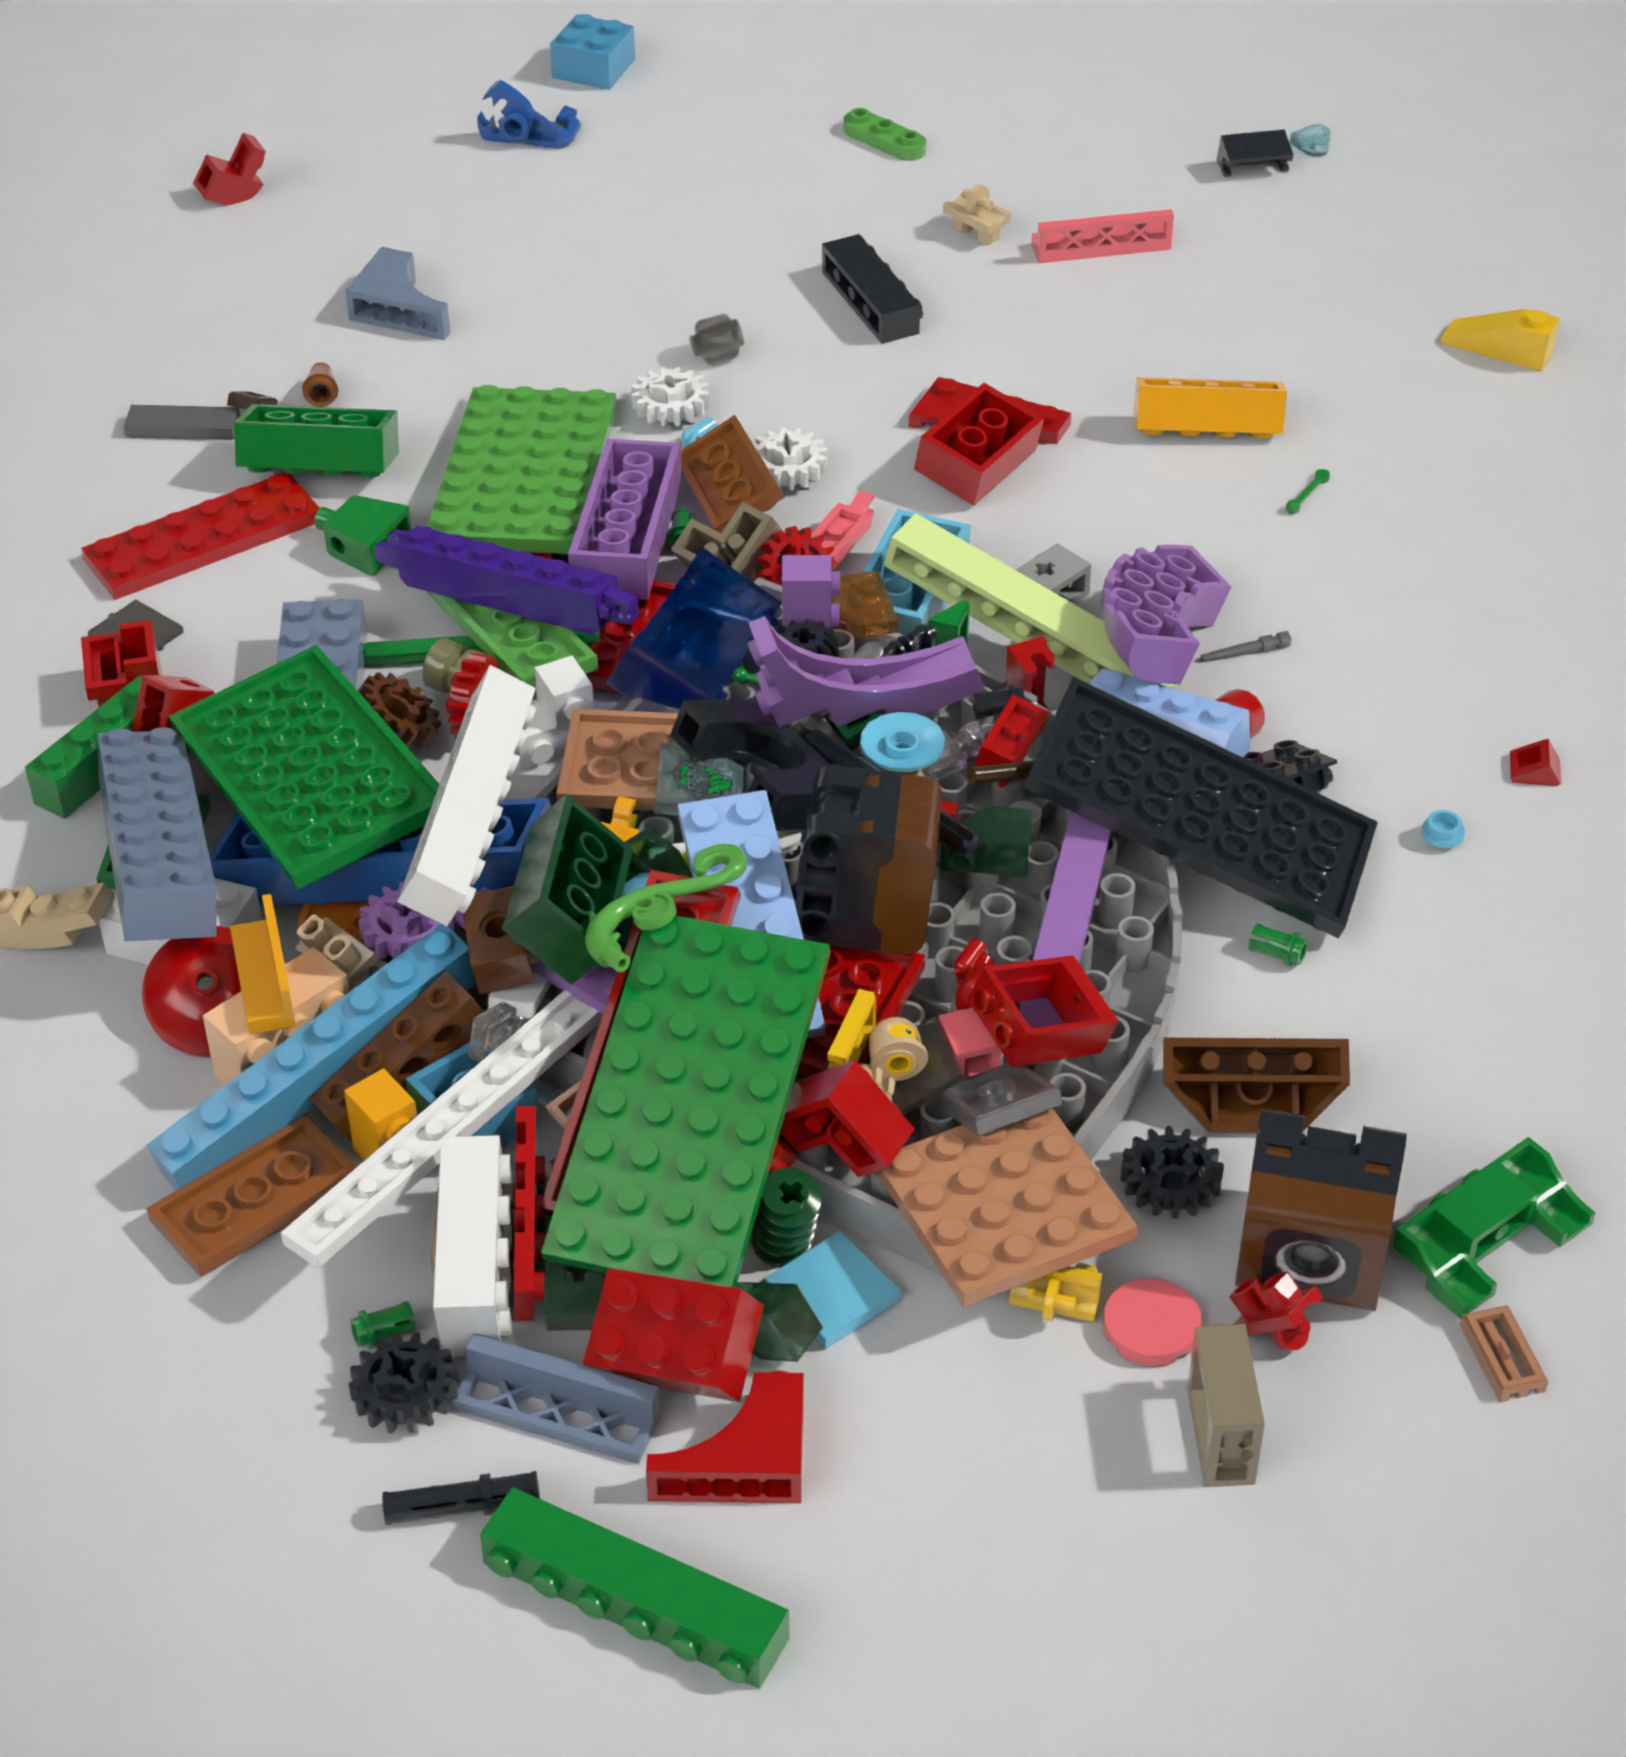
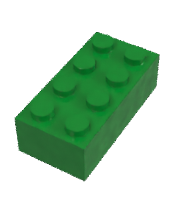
M251 404L234 422L236 467H248V471L255 473L270 471V468H281L288 474H303L307 470H321V474L327 476L342 475L344 471L358 472V475L361 477L380 476L399 454L398 410Z

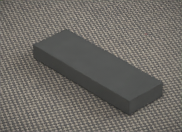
M131 404L124 424L125 436L233 440L234 422L240 417V411L237 407Z

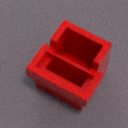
M152 620L119 624L120 632L81 637L85 690L88 701L97 700L98 707H100L136 677H142L143 675L162 676Z

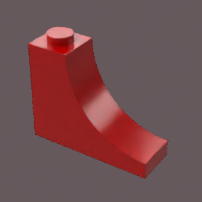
M781 1370L753 1372L751 1389L744 1405L734 1419L711 1438L686 1449L661 1454H647L646 1482L648 1501L801 1504L804 1373H788Z

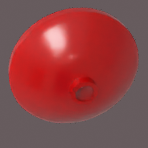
M216 926V937L170 939L156 952L146 969L142 984V1003L147 1020L156 1034L166 1044L184 1054L194 1057H211L203 1015L241 992L231 929ZM211 977L214 982L209 989L202 990L198 988V983L202 978Z

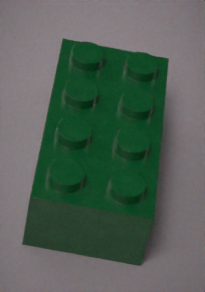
M566 794L530 826L502 930L509 935L514 943L524 946L540 959L550 972L558 974L569 984H574L598 964L588 953L585 944L586 931L589 925V913L594 912L597 914L606 905L623 895L633 849Z

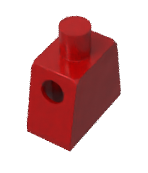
M143 675L132 732H151V730L160 727L173 729L168 717L169 715L215 694V692L186 677Z

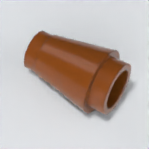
M318 362L312 366L302 385L304 398L313 406H328L338 396V385L333 376L332 369L323 362Z

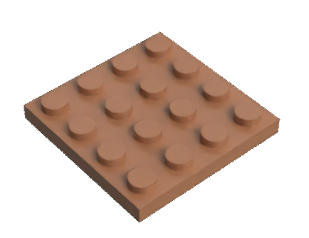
M1053 1108L977 1136L964 1125L955 1127L902 1147L889 1168L875 1172L963 1308L1137 1239L1138 1226Z

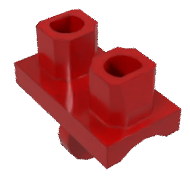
M1288 1271L1276 1273L1263 1285L1257 1277L1246 1279L1229 1296L1241 1313V1316L1233 1325L1246 1324L1248 1336L1269 1332V1336L1275 1345L1284 1351L1299 1350L1307 1343L1311 1330V1325L1303 1311L1308 1305L1319 1303L1323 1296L1316 1286L1299 1288Z

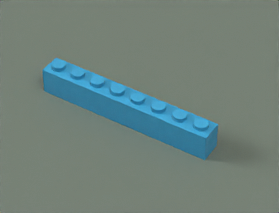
M438 925L146 1144L161 1173L178 1190L297 1120L315 1106L309 1098L445 971L465 990L476 983L471 967L468 945L448 926Z

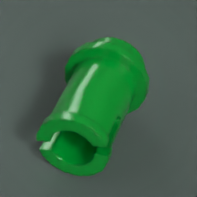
M678 508L672 513V526L667 533V542L671 548L692 518L695 519L693 512L689 514L688 519V508Z
M1259 923L1252 930L1251 934L1268 939V943L1250 938L1248 945L1250 951H1257L1282 959L1284 964L1289 967L1293 963L1297 965L1302 963L1306 955L1308 940L1302 939L1300 933L1295 932L1293 935L1265 927Z
M408 1301L368 1314L365 1310H361L358 1312V1317L350 1319L351 1331L358 1347L366 1345L368 1349L375 1348V1340L391 1338L394 1333L398 1332L401 1335L416 1331V1322L410 1321L415 1316Z

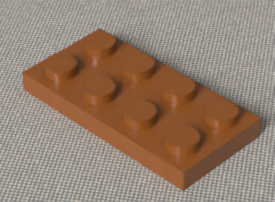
M733 415L681 450V470L712 526L719 533H722L742 501L762 512H766L772 509L777 502L785 498V495L736 415Z
M304 1115L146 1209L149 1221L194 1271L202 1277L296 1220L357 1167Z

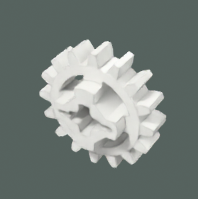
M661 367L660 373L649 370L647 371V378L638 376L637 384H632L631 386L632 409L637 410V417L639 418L647 416V423L649 424L656 420H659L663 427L667 423L680 426L681 420L692 423L694 422V415L703 417L704 409L710 406L709 383H704V376L702 375L694 377V370L691 369L685 373L680 372V367H675L674 370Z
M782 428L779 434L769 430L767 431V438L755 437L756 444L754 446L779 487L783 485V487H788L789 490H794L796 484H800L806 488L808 487V480L819 482L820 474H826L828 448H824V441L822 439L814 440V433L811 432L804 436L801 435V429L799 428L793 433L786 428Z

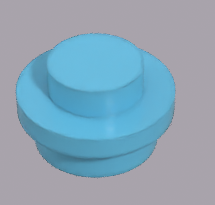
M1437 810L1432 812L1423 822L1421 833L1426 842L1437 848H1452L1463 841L1465 829L1461 818L1456 813L1448 810Z

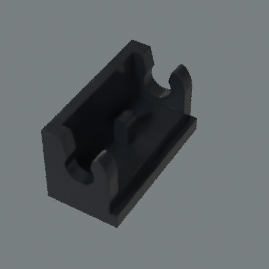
M1285 129L1221 135L1216 160L1220 165L1223 176L1230 177L1232 173L1229 167L1241 164H1260L1262 162L1277 161L1281 171H1289L1287 162L1293 160L1294 154Z

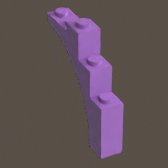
M765 616L748 623L754 640L747 643L756 665L760 666L761 669L760 672L756 673L761 690L756 691L755 695L763 714L768 715L772 713L779 727L817 711H820L822 716L830 713L837 728L876 711L880 716L894 712L916 713L924 716L985 690L963 636L931 648L902 655L879 658H839L816 654L792 644L774 630Z

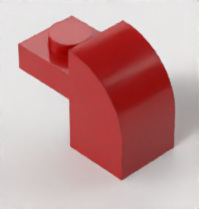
M242 133L229 161L206 154L193 184L204 199L223 205H233L250 200L264 185L256 175V172L264 163L266 150L255 136Z

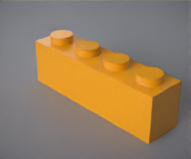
M1136 377L1133 421L1136 429L1142 430V433L1147 435H1162L1164 430L1178 431V434L1183 436H1199L1200 432H1215L1216 436L1230 438L1235 437L1237 433H1251L1252 437L1268 439L1272 438L1273 434H1283L1287 390L1283 382Z

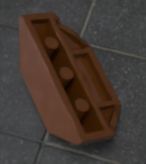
M1164 1037L1163 1085L1208 1133L1257 1134L1261 1108L1305 1115L1304 1131L1350 1085L1349 1039Z

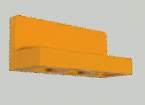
M271 894L262 895L265 920L230 926L249 1035L296 1026Z

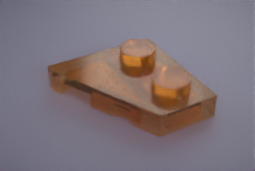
M879 571L859 572L857 574L840 576V596H831V603H839V622L845 624L848 631L858 638L898 633V618Z

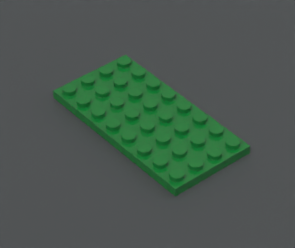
M317 644L168 716L173 729L182 738L185 745L297 890L308 884L316 883L324 876L348 864H353L363 856L387 844L395 843L403 836L425 826L440 785Z
M675 916L664 927L655 930H642L541 1251L545 1261L606 1274L608 1268L736 1288L831 954L829 944Z

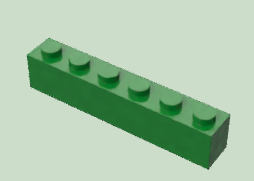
M514 1487L511 1488L480 1533L484 1564L497 1575L505 1578L512 1576L526 1582L545 1597L561 1598L578 1606L583 1613L591 1618H605L624 1627L635 1638L640 1640L651 1639L670 1648L673 1653L683 1660L690 1662L697 1660L717 1669L723 1677L732 1682H745L760 1689L789 1641V1609Z

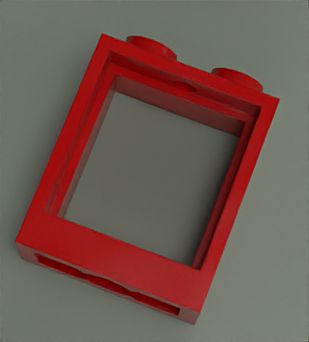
M1073 955L983 967L967 999L1011 1067L1101 1054L1119 1023V1020ZM1048 998L1065 1024L1030 1028L1014 1002Z

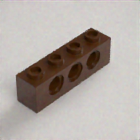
M445 971L309 1099L352 1143L344 1090L384 1068L407 1092L405 1080L407 1077L473 1041L493 1021L473 997Z

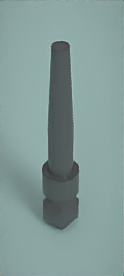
M1288 631L1278 632L1274 637L1271 634L1261 636L1258 640L1205 653L1200 657L1203 662L1259 650L1266 652L1274 650L1275 646L1279 648L1290 646L1292 638Z

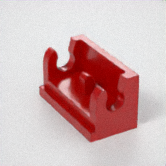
M1044 636L1007 646L1005 678L1008 679L1007 686L1009 684H1013L1014 688L1022 686L1023 691L1025 690L1037 696V703L1049 710L1044 703L1046 666L1050 669L1054 668L1055 657L1047 647V640Z
M1012 695L981 745L974 767L1023 761L1051 712ZM1010 780L999 781L998 787H1005Z

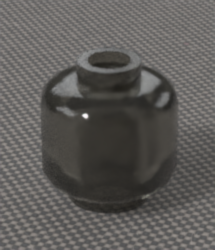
M725 313L699 320L694 326L695 335L689 336L694 356H701L709 365L737 357L740 347L744 346L742 330L737 319L731 320Z

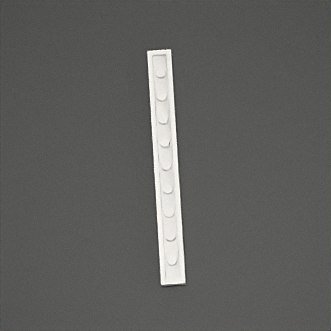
M564 990L281 1232L283 1245L319 1269L440 1163L441 1137L473 1135L600 1024L603 1015Z

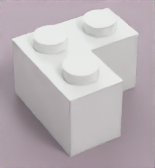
M573 656L534 667L537 699L532 700L530 705L536 707V711L526 728V731H528L527 738L517 754L520 756L517 765L521 771L564 757L573 708L594 709L592 683Z

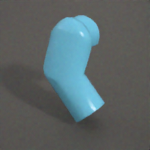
M706 417L684 430L682 433L683 449L717 427L716 421L711 417Z

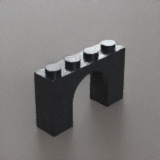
M757 699L683 700L670 737L692 759L733 758L748 761L765 768L766 770L756 771L748 793L766 790L776 831L805 829L815 774L821 767L830 765V763L788 724L779 727L772 713L764 715ZM826 790V791H824V792L827 793V794H834V795L840 794V793H838L837 791H834V790Z

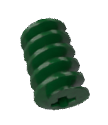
M789 1167L776 1169L768 1174L756 1215L752 1238L755 1254L764 1263L774 1267H783L812 1248L822 1194L818 1183L811 1175L800 1169Z

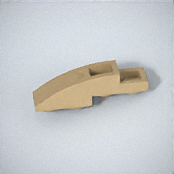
M105 882L86 887L77 886L72 890L56 894L46 893L39 897L29 885L14 889H1L0 947L45 949L74 945L83 928L95 926L99 923L114 894Z

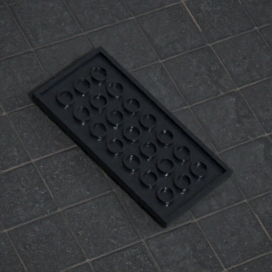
M1074 676L1023 785V788L1037 794L1041 798L1048 799L1075 812L1081 817L1092 820L1121 836L1154 850L1160 855L1167 856L1194 869L1200 874L1209 876L1240 893L1257 899L1277 911L1284 912L1338 939L1346 928L1378 824L1377 821Z

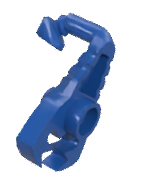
M503 80L492 84L482 99L492 97L493 107L500 99L507 101L501 110L503 117L498 121L499 128L495 124L494 114L487 120L481 111L477 117V126L483 140L503 143L521 141L526 144H533V146H543L546 148H560L563 145H569L573 142L581 128V123L576 118V109L564 106L557 115L556 122L566 124V128L558 127L557 124L552 121L550 122L546 117L536 112L530 101L522 93Z

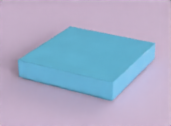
M840 1231L764 1278L765 1290L824 1349H827L901 1301V1289Z

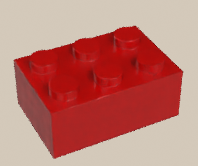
M983 382L921 436L914 470L975 506L1036 451L1044 417Z
M608 1268L583 1365L654 1385L660 1389L740 1402L764 1305L740 1288Z

